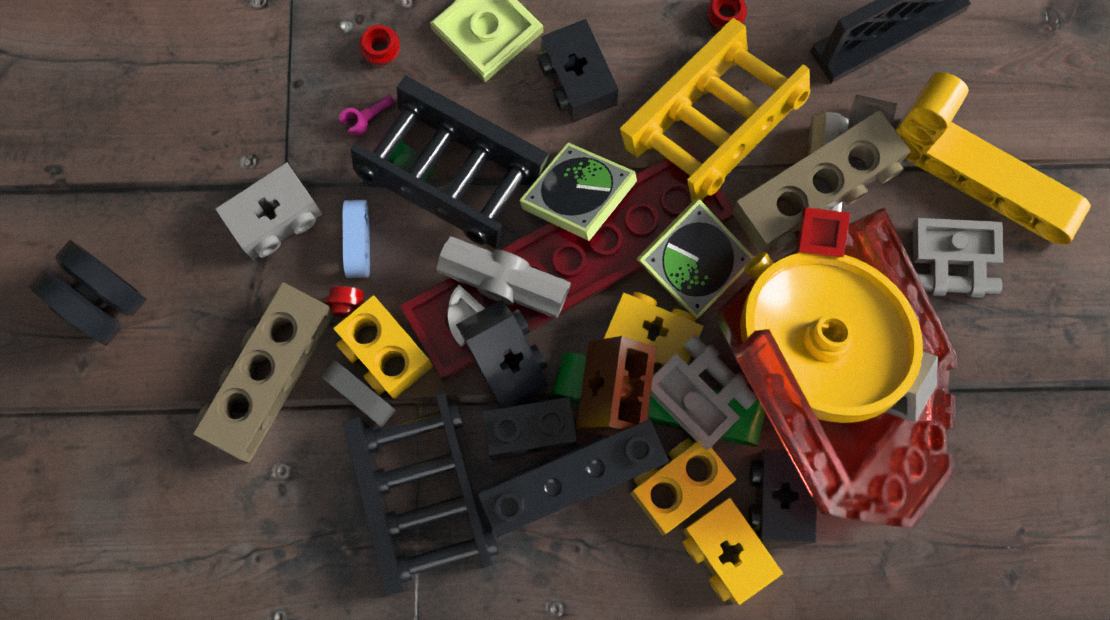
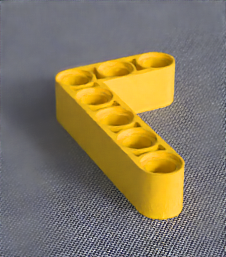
M934 73L908 107L895 129L911 151L905 159L1042 238L1059 245L1070 244L1091 207L1088 200L1070 188L951 122L968 94V87L961 79L950 73Z

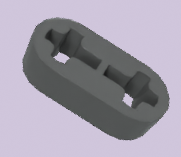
M333 360L320 375V377L381 427L396 411L336 360Z

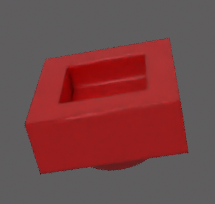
M803 206L796 250L803 253L844 258L851 213Z

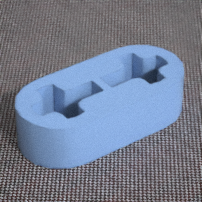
M345 200L343 203V266L346 278H368L370 274V221L367 200Z

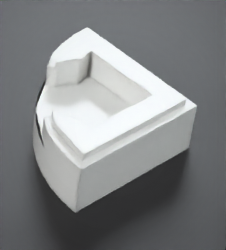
M458 285L449 301L448 324L454 339L462 347L465 341L456 324L485 308Z

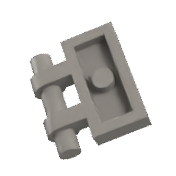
M917 218L913 222V263L930 264V274H914L913 290L929 291V294L932 296H945L947 292L967 293V296L972 298H983L985 294L1000 295L1002 292V279L987 277V267H998L1003 263L1002 222ZM948 265H967L968 276L948 275Z
M694 335L683 348L695 360L688 366L675 354L653 376L650 395L705 450H708L740 418L727 404L735 398L745 409H748L758 399V396L746 385L749 381L740 372L735 375L717 357L720 352L712 344L707 347ZM704 369L723 386L717 394L698 376Z

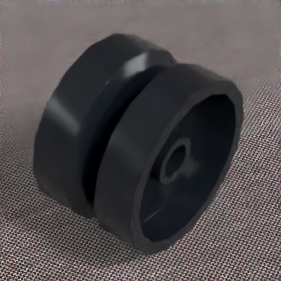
M69 240L56 254L55 258L58 265L73 277L71 282L53 270H42L28 287L49 306L50 310L66 323L107 346L122 328L119 320L104 307L108 304L123 315L133 316L147 298L80 245Z

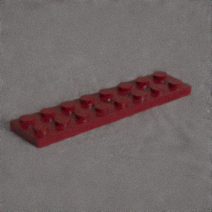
M692 144L683 149L699 162L704 163ZM666 158L636 175L637 182L590 241L559 226L548 223L501 250L521 257L529 263V267L571 282L567 298L559 314L560 316L644 268L636 258L692 202L687 181L690 175ZM721 189L711 196L707 195L702 200L722 224L734 218L732 215L733 208ZM452 278L441 282L400 305L442 381L476 363L466 343L461 347L454 339L449 328L448 307L454 290L460 285L484 308L497 302L482 295L478 288L458 282ZM517 303L513 305L506 304L511 312L517 309L521 312L530 332L554 319Z

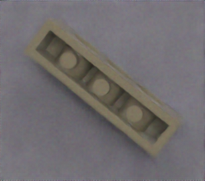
M879 110L739 199L732 210V215L759 253H763L771 247L775 252H778L797 239L794 232L800 228L803 206L830 210L841 202H844L846 207L852 205L868 193L866 186L878 179L881 184H884L904 169L901 166V162L911 151L881 110ZM848 157H858L863 160L866 170L860 171L853 168L849 163ZM823 179L827 181L831 186L832 192L828 194L819 192L814 187L813 180ZM781 201L791 203L796 208L797 215L788 217L781 214L777 208V203Z
M282 282L278 291L273 290L266 298L262 308L264 315L256 328L251 327L243 337L240 345L241 354L234 365L230 364L223 371L218 382L220 389L212 403H206L200 410L196 418V425L198 427L193 433L195 436L248 463L251 462L334 318L328 305ZM286 324L293 325L291 338L282 343L276 342L277 330ZM263 361H270V374L265 379L256 381L254 378L256 366ZM247 398L249 402L248 412L242 418L234 419L232 415L233 405L238 400Z

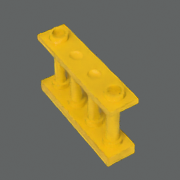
M732 18L620 128L625 149L638 159L647 149L654 148L690 175L687 181L692 201L694 199L702 201L707 195L715 194L724 183L725 177L792 109L797 110L804 105L811 91L810 70L805 65H802L787 79L747 51L746 26L735 18ZM738 65L776 92L759 107L719 78L731 66ZM710 92L747 118V120L730 135L694 109L692 104L703 94ZM675 121H684L719 148L702 164L663 135Z

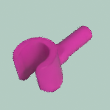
M389 94L361 112L355 108H347L340 113L339 121L342 124H347L352 119L358 118L357 124L347 132L352 136L360 137L367 132L368 121L394 104L395 101Z

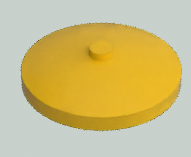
M801 252L777 261L758 278L745 300L741 313L740 329L743 348L750 366L759 380L783 403L804 415L819 420L851 423L864 421L884 413L907 393L917 378L923 357L922 334L910 303L897 286L885 275L867 263L844 255L843 258Z

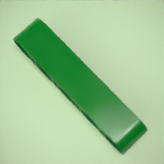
M574 353L561 354L551 393L553 397L557 399L570 397L571 403L580 405L586 356ZM710 387L716 394L721 390ZM650 395L647 420L651 419L652 423L686 431ZM733 398L727 405L740 418L719 440L758 447L767 403L757 399L748 409H745Z

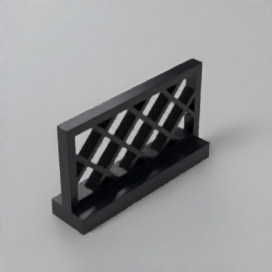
M875 0L839 19L832 34L813 44L810 52L832 84L965 12L971 3L969 0Z

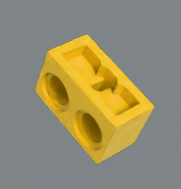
M374 295L333 328L342 338L336 343L337 347L352 364L358 359L361 360L369 370L363 377L379 396L387 391L395 400L433 367L429 358ZM363 327H377V336L372 342L368 344L358 343L357 336ZM393 357L405 359V367L399 375H385L384 366L389 359Z
M689 437L668 453L672 458L670 463L660 470L655 468L633 479L638 487L631 492V495L662 536L670 532L736 480L712 447L705 450L698 442L693 444ZM700 459L707 465L708 476L705 481L696 482L689 478L686 473L688 460ZM666 485L673 491L674 502L670 508L661 509L653 504L651 490L654 486Z

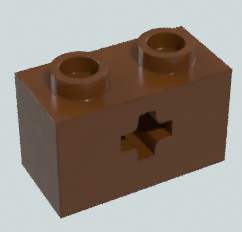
M623 336L588 342L576 429L609 437L647 420L657 347Z

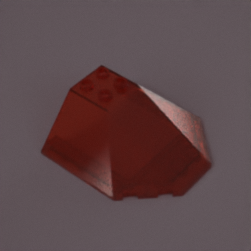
M881 208L849 224L844 255L867 263L897 286L910 303L917 317L922 334L923 351L938 356L937 386L916 423L887 413H882L864 421L851 423L828 422L817 419L770 329L756 330L742 343L740 329L741 313L745 300L756 283L752 278L713 315L822 515L913 529L954 473V455L947 454V430L955 429L956 395L949 394V370H957V354L886 209ZM796 250V251H794V252H792V253H790V254H788V255H786V256H784V257H782V258H780V259L774 261V263H776L777 261H779V260H781V259H783V258H785V257H788V256L793 255V254L801 253V252H798V251Z

